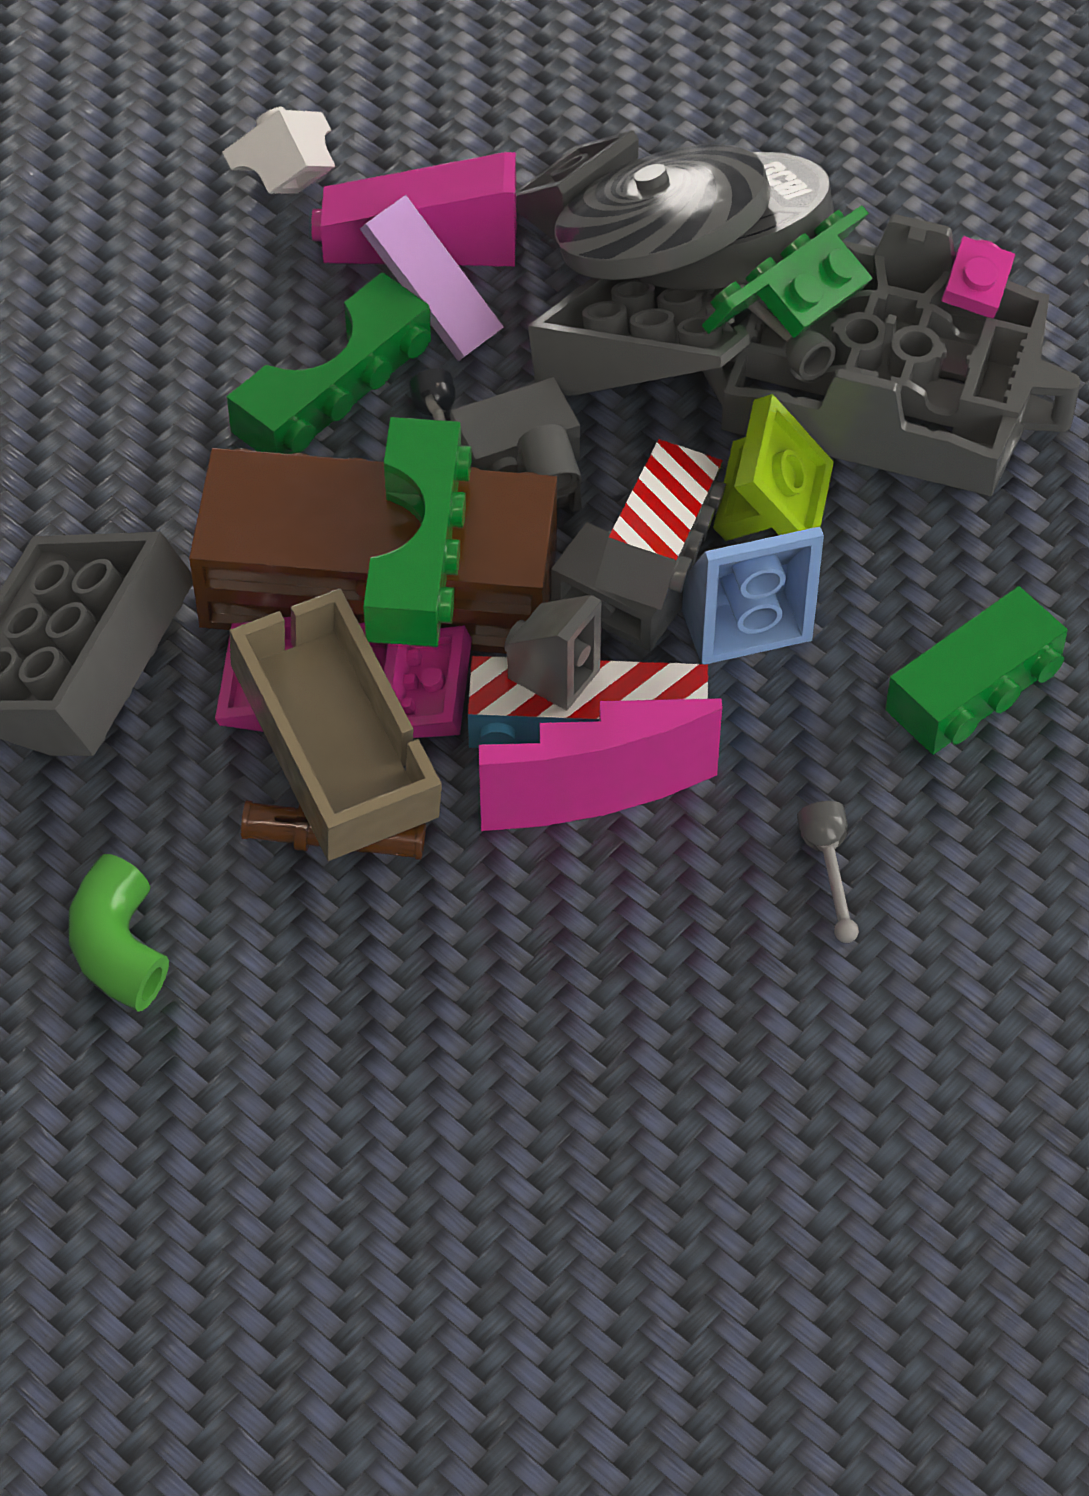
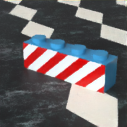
M472 656L468 704L469 748H479V745L540 743L539 723L599 721L600 701L708 699V664L600 660V671L566 711L508 679L507 657Z

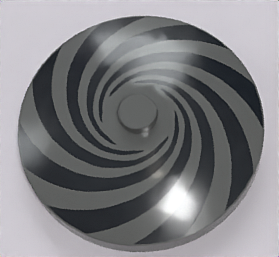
M705 144L658 152L616 168L598 178L575 195L558 216L555 224V238L564 262L572 270L585 276L599 279H631L664 273L708 257L746 233L761 218L769 205L771 198L769 180L762 161L755 154L743 148L721 144Z

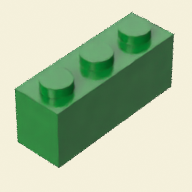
M1018 586L890 676L885 711L932 755L951 742L955 745L966 740L976 729L978 723L992 712L1002 713L1016 702L1024 689L1037 680L1043 683L1057 673L1064 662L1063 650L1068 629Z

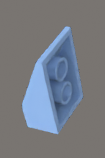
M821 527L709 550L702 554L688 572L683 587L682 612L701 664L715 663L812 641L824 539Z

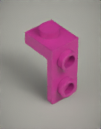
M963 236L955 253L941 301L994 319L999 309L1015 253L1000 249L990 241L974 240Z

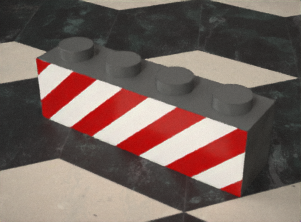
M658 439L608 537L594 588L662 610L671 590L681 593L690 566H693L702 540L705 541L713 516H716L725 492L726 483L717 481L723 460Z

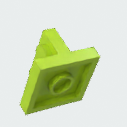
M773 394L754 399L746 437L735 440L732 443L723 482L726 483V488L713 526L725 541L773 528L778 535L821 527L834 461Z

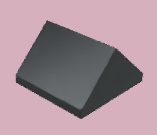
M634 130L580 144L516 191V212L556 241L555 224L568 202L598 178L638 159L639 139Z

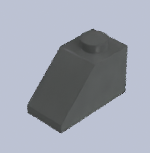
M586 595L541 603L527 621L519 620L510 630L504 645V649L507 652L508 679L567 711L600 671L601 600L593 595Z

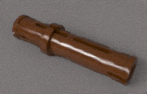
M249 800L245 801L241 822L242 839L248 840L250 838L293 843L294 849L308 851L309 845L320 847L300 804L299 808L253 803V801ZM426 823L356 851L412 857L416 860H422Z

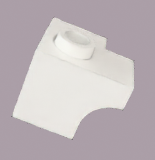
M284 107L273 108L256 119L257 126L222 151L231 170L256 171L261 177L268 193L298 194L336 167L325 144V135L331 131V128L323 112L285 110Z

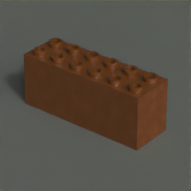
M212 448L189 557L199 628L230 630L233 623L254 621L278 611L281 612L283 618L291 617V606L341 588L358 623H365L363 606L370 558L400 548L417 533L421 526L419 520L410 511L386 500L384 462L367 461L362 458L318 457L303 453L257 452L244 448L234 450ZM471 467L470 480L459 481L458 492L466 493L464 527H453L452 539L460 540L458 575H447L446 587L454 588L453 618L451 624L441 623V628L465 625L472 638L470 651L507 654L504 645L512 627L519 620L527 621L541 603L550 602L551 568L555 564L557 550V476L539 475L533 472L488 471Z

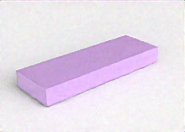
M406 195L360 228L399 283L430 305V324L457 361H460L504 327Z

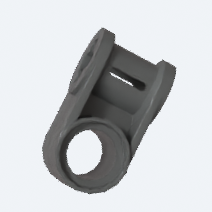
M547 424L535 427L524 433L517 443L516 473L533 472L539 475L557 476V510L567 507L571 512L581 510L582 499L580 490L582 478L565 428L561 425Z

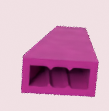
M516 152L498 153L325 186L323 189L322 209L312 210V241H322L323 263L385 264L360 228L406 195L458 265L515 266L517 231Z

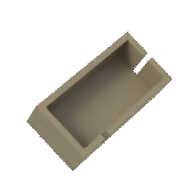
M341 588L291 606V644L293 648L285 650V620L280 611L229 630L231 667L327 861L439 818L442 783L420 740L416 739L413 741V727Z

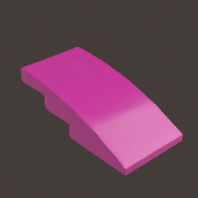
M284 617L285 650L293 648L291 644V617ZM249 622L233 623L231 629ZM359 623L365 634V623ZM465 625L440 628L438 647L369 642L413 727V738L460 735L472 638ZM229 636L215 720L219 726L263 732L231 667Z
M722 698L600 701L599 721L539 723L540 743L479 745L481 831L542 827L604 816L665 798L717 776Z

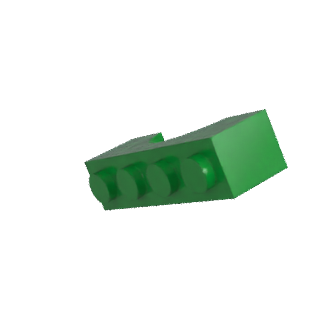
M381 272L344 302L346 335L349 342L339 355L325 364L303 370H288L265 365L226 396L231 432L257 452L281 454L302 452L318 433L333 421L343 419L352 406L372 389L376 390L382 387L395 370L410 358H416L424 352L431 342L430 305Z
M390 417L384 458L386 500L410 511L419 520L421 526L417 533L400 548L370 558L363 606L365 634L368 642L438 647L441 623H452L454 588L446 587L447 575H458L460 540L452 539L453 527H464L466 493L458 492L459 481L470 480L472 459L471 446H461V423L458 421Z

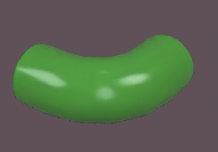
M103 854L83 878L68 913L69 946L88 980L112 999L139 1012L146 1009L160 991L168 972L169 959L164 954L139 942L129 931V922L133 914L150 892L148 880L135 866L123 858L112 854Z

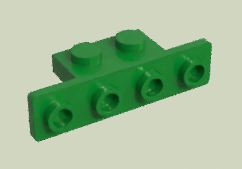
M863 205L846 216L840 210H837L814 230L817 235L811 240L806 233L799 236L780 253V256L783 258L782 261L776 263L772 257H769L747 275L745 279L749 284L741 288L735 281L722 290L710 302L715 311L701 326L710 334L761 298L793 338L798 336L862 290L873 279L843 243V240L869 214Z

